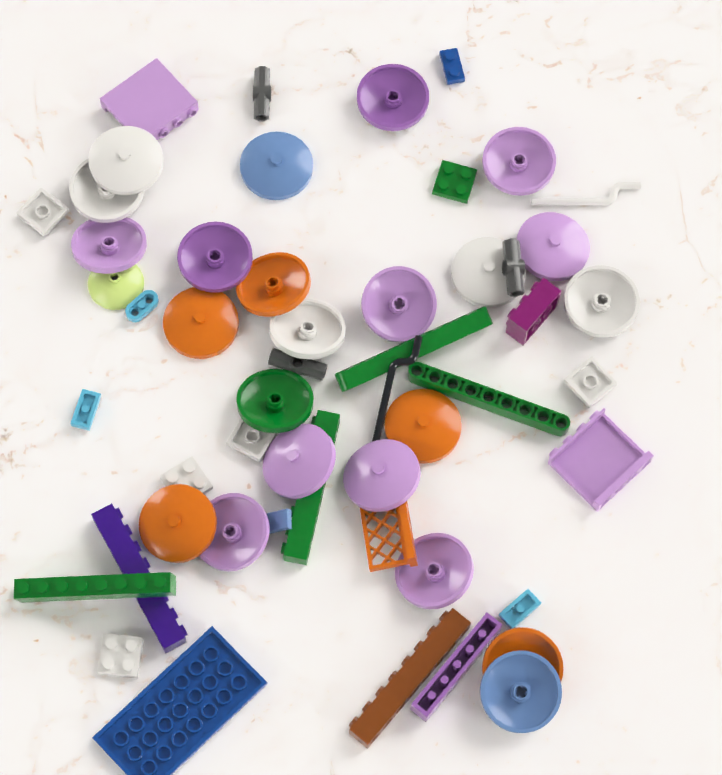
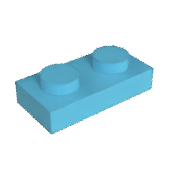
M82 389L70 423L71 426L90 431L101 399V393Z
M527 589L500 612L498 616L512 629L535 611L542 602Z

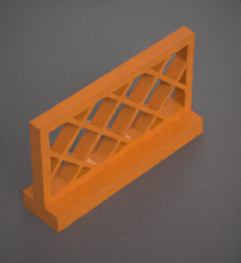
M406 501L397 508L385 511L387 514L382 521L375 517L377 512L370 514L360 508L370 572L408 564L410 567L418 566L408 502ZM391 515L397 518V522L393 527L386 524ZM372 519L379 523L374 531L367 528ZM382 526L390 530L385 538L377 534ZM393 533L400 536L396 545L388 541ZM374 537L382 541L377 548L370 545ZM385 544L393 547L388 555L380 552ZM398 550L403 553L404 559L395 561L391 557ZM377 554L385 558L381 564L373 565V559Z

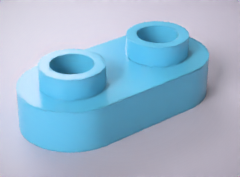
M145 290L137 296L125 309L127 319L131 322H139L158 306L159 299L157 293L153 290ZM152 300V303H146V301ZM138 312V315L134 316L132 313Z

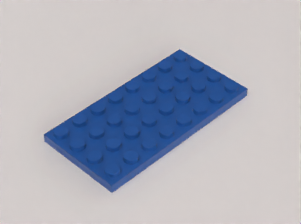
M211 626L98 731L92 739L126 775H173L250 702L268 682Z

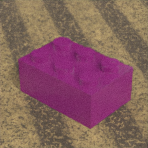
M544 277L540 282L536 281L533 284L529 295L525 294L519 301L520 305L516 309L513 308L507 315L508 320L505 333L523 346L556 309L559 303L561 290Z

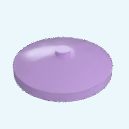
M510 127L499 131L487 142L483 152L482 165L487 179L500 191L518 196L530 195L543 189L552 179L556 167V154L550 141L538 131L527 127Z
M556 212L536 214L523 223L516 237L520 242L521 259L525 262V269L540 279L544 277L548 281L568 280L584 268L589 258L590 243L586 232L575 220L564 214Z
M126 217L111 223L88 220L74 232L71 248L74 259L83 268L95 273L111 274L127 270L137 264L146 252L147 240L144 229L131 218Z
M393 266L379 271L368 281L362 293L361 310L366 324L376 335L392 342H405L416 335L423 334L430 327L436 314L437 299L431 283L423 274L409 267Z
M301 424L291 431L279 433L269 445L263 459V475L266 483L274 492L285 498L298 499L311 495L325 484L333 471L336 460L334 443L324 430L312 424Z
M391 439L376 440L359 448L348 460L343 474L344 488L352 502L364 510L372 512L392 510L405 503L416 491L421 476L420 464L414 452L404 443Z
M240 493L220 495L211 500L217 517L215 536L209 547L200 555V558L211 567L220 571L241 570L256 561L264 551L269 538V520L262 506L251 497Z
M430 533L416 538L414 544L418 566L410 567L408 564L395 567V580L399 591L407 601L423 609H440L453 604L465 594L473 579L474 564L470 552L458 538L449 534ZM403 553L400 554L398 560L404 559Z

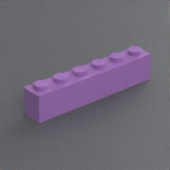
M486 612L412 702L410 710L427 722L491 641L499 634L503 624Z

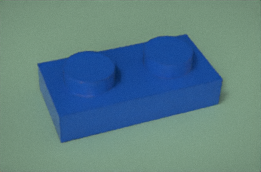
M458 49L440 50L439 55L447 85L465 82Z

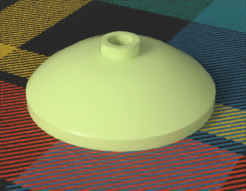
M136 264L127 270L111 274L91 271L88 278L89 294L95 303L105 309H125L129 303L143 292V274ZM112 277H118L116 280H112Z

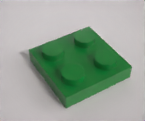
M442 160L432 195L467 204L478 169Z

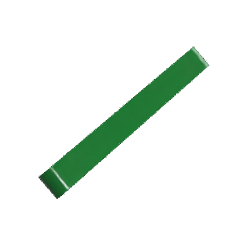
M486 306L419 335L423 339L418 358L492 325L493 322ZM415 337L334 374L341 391L345 392L387 373L390 364L398 358H409L412 353Z
M416 361L408 367V380L417 386L440 392L450 398L555 436L562 437L569 430L570 419L565 414ZM419 371L421 374L414 375L412 374V372ZM436 377L439 381L432 382L430 378ZM452 383L457 387L452 389L448 387V384ZM472 390L475 394L468 395L466 391ZM488 396L493 400L488 402L484 400V397ZM508 403L511 407L504 408L502 404ZM520 410H527L529 414L523 415ZM544 416L547 421H540L538 417ZM563 423L565 427L559 428L556 424Z

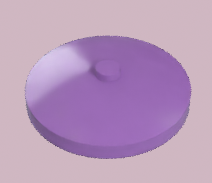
M385 64L375 67L361 79L357 89V106L361 115L368 123L382 130L401 131L417 124L424 117L428 109L429 89L427 83L418 72L405 65Z
M214 221L194 227L183 237L178 247L177 260L182 276L193 287L206 292H223L236 287L247 277L252 266L253 254L250 241L240 229L229 223Z

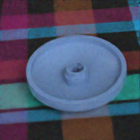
M268 132L257 136L244 148L240 158V173L247 188L257 196L269 200H284L299 194L308 185L313 174V158L307 145L298 137L286 132Z
M512 651L501 655L487 667L480 684V699L485 713L497 726L513 733H529L543 728L554 718L561 704L562 686L555 668L545 658L530 651Z

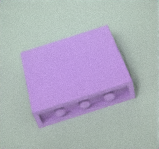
M155 58L99 98L102 109L105 112L109 111L122 126H134L144 129L152 134L156 140L166 137L172 129L181 126L183 121L195 116L199 110L198 101L158 58Z
M605 408L601 411L596 410L589 417L590 421L579 425L576 429L577 432L573 436H567L559 449L556 447L549 453L550 457L548 460V464L597 512L650 464L654 457L649 450L645 453L605 414Z

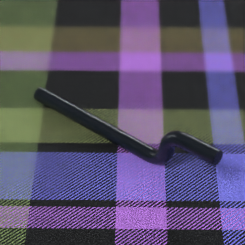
M415 336L412 353L409 358H398L388 368L372 442L381 438L396 368L398 366H409L417 361L422 344V336Z

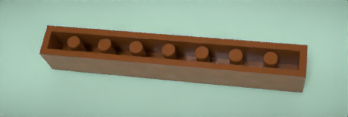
M454 608L449 612L446 610L439 618L441 622L436 627L433 625L426 634L428 637L425 641L420 640L413 649L415 650L413 655L405 657L401 663L402 668L398 672L395 670L389 676L388 680L390 682L385 687L381 686L375 693L376 698L373 702L368 701L362 708V715L359 718L357 716L354 717L348 725L350 727L349 734L367 749L469 630L471 622Z

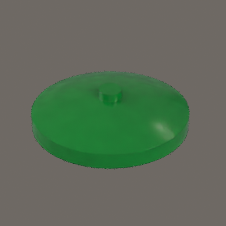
M285 369L262 370L249 376L239 387L236 397L237 410L242 420L250 427L266 433H283L299 427L309 418L314 406L313 391L309 383L295 372Z

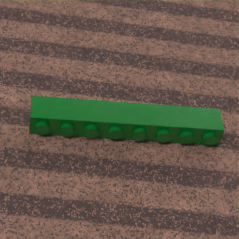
M317 410V415H313L311 424L324 430L330 436L335 446L340 425V414ZM326 482L311 495L296 499L295 506H291L292 529L285 530V535L288 536L287 542H283L281 547L284 561L307 566Z
M171 572L14 579V599L21 603L176 596V576Z

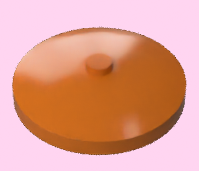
M284 252L269 253L253 260L247 277L236 286V293L241 305L248 312L263 317L278 316L293 310L306 298L311 286V277L306 264L299 257Z
M195 287L177 294L167 305L163 316V329L169 344L180 354L195 359L211 358L224 352L235 340L239 328L237 309L223 292H206Z
M430 389L411 390L396 398L386 413L384 424L386 439L396 440L407 445L421 464L433 463L449 455L460 439L462 428L461 417L455 404L442 393Z
M184 484L169 485L156 491L144 504L139 517V534L144 546L152 555L169 563H184L200 556L211 544L217 527L216 512L208 497L198 489Z
M528 627L508 629L496 636L484 653L482 674L501 655L520 650L530 651L545 658L555 668L560 681H562L563 660L556 644L539 630Z

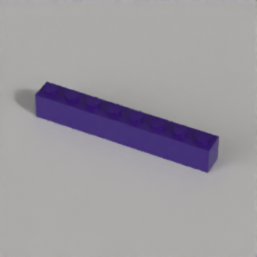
M111 503L92 513V519L121 573H150L148 569L151 566L146 557H141L139 552L142 550L137 540L133 542L130 535L133 533L128 524H123L121 519L124 517L119 507L115 509ZM168 597L136 598L165 654L187 643L185 637L188 635L183 624L178 625L176 619L179 617L173 607L169 608L166 603L169 601Z

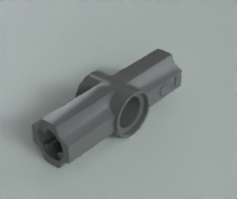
M259 66L254 71L253 117L255 120L263 122L268 120L270 116V68Z
M510 238L502 242L504 255L502 274L506 276L507 295L517 297L525 293L523 281L525 262L521 259L519 240Z
M276 348L271 350L268 365L323 381L328 364L312 359L296 358ZM295 362L302 363V365L299 367H296L293 364Z

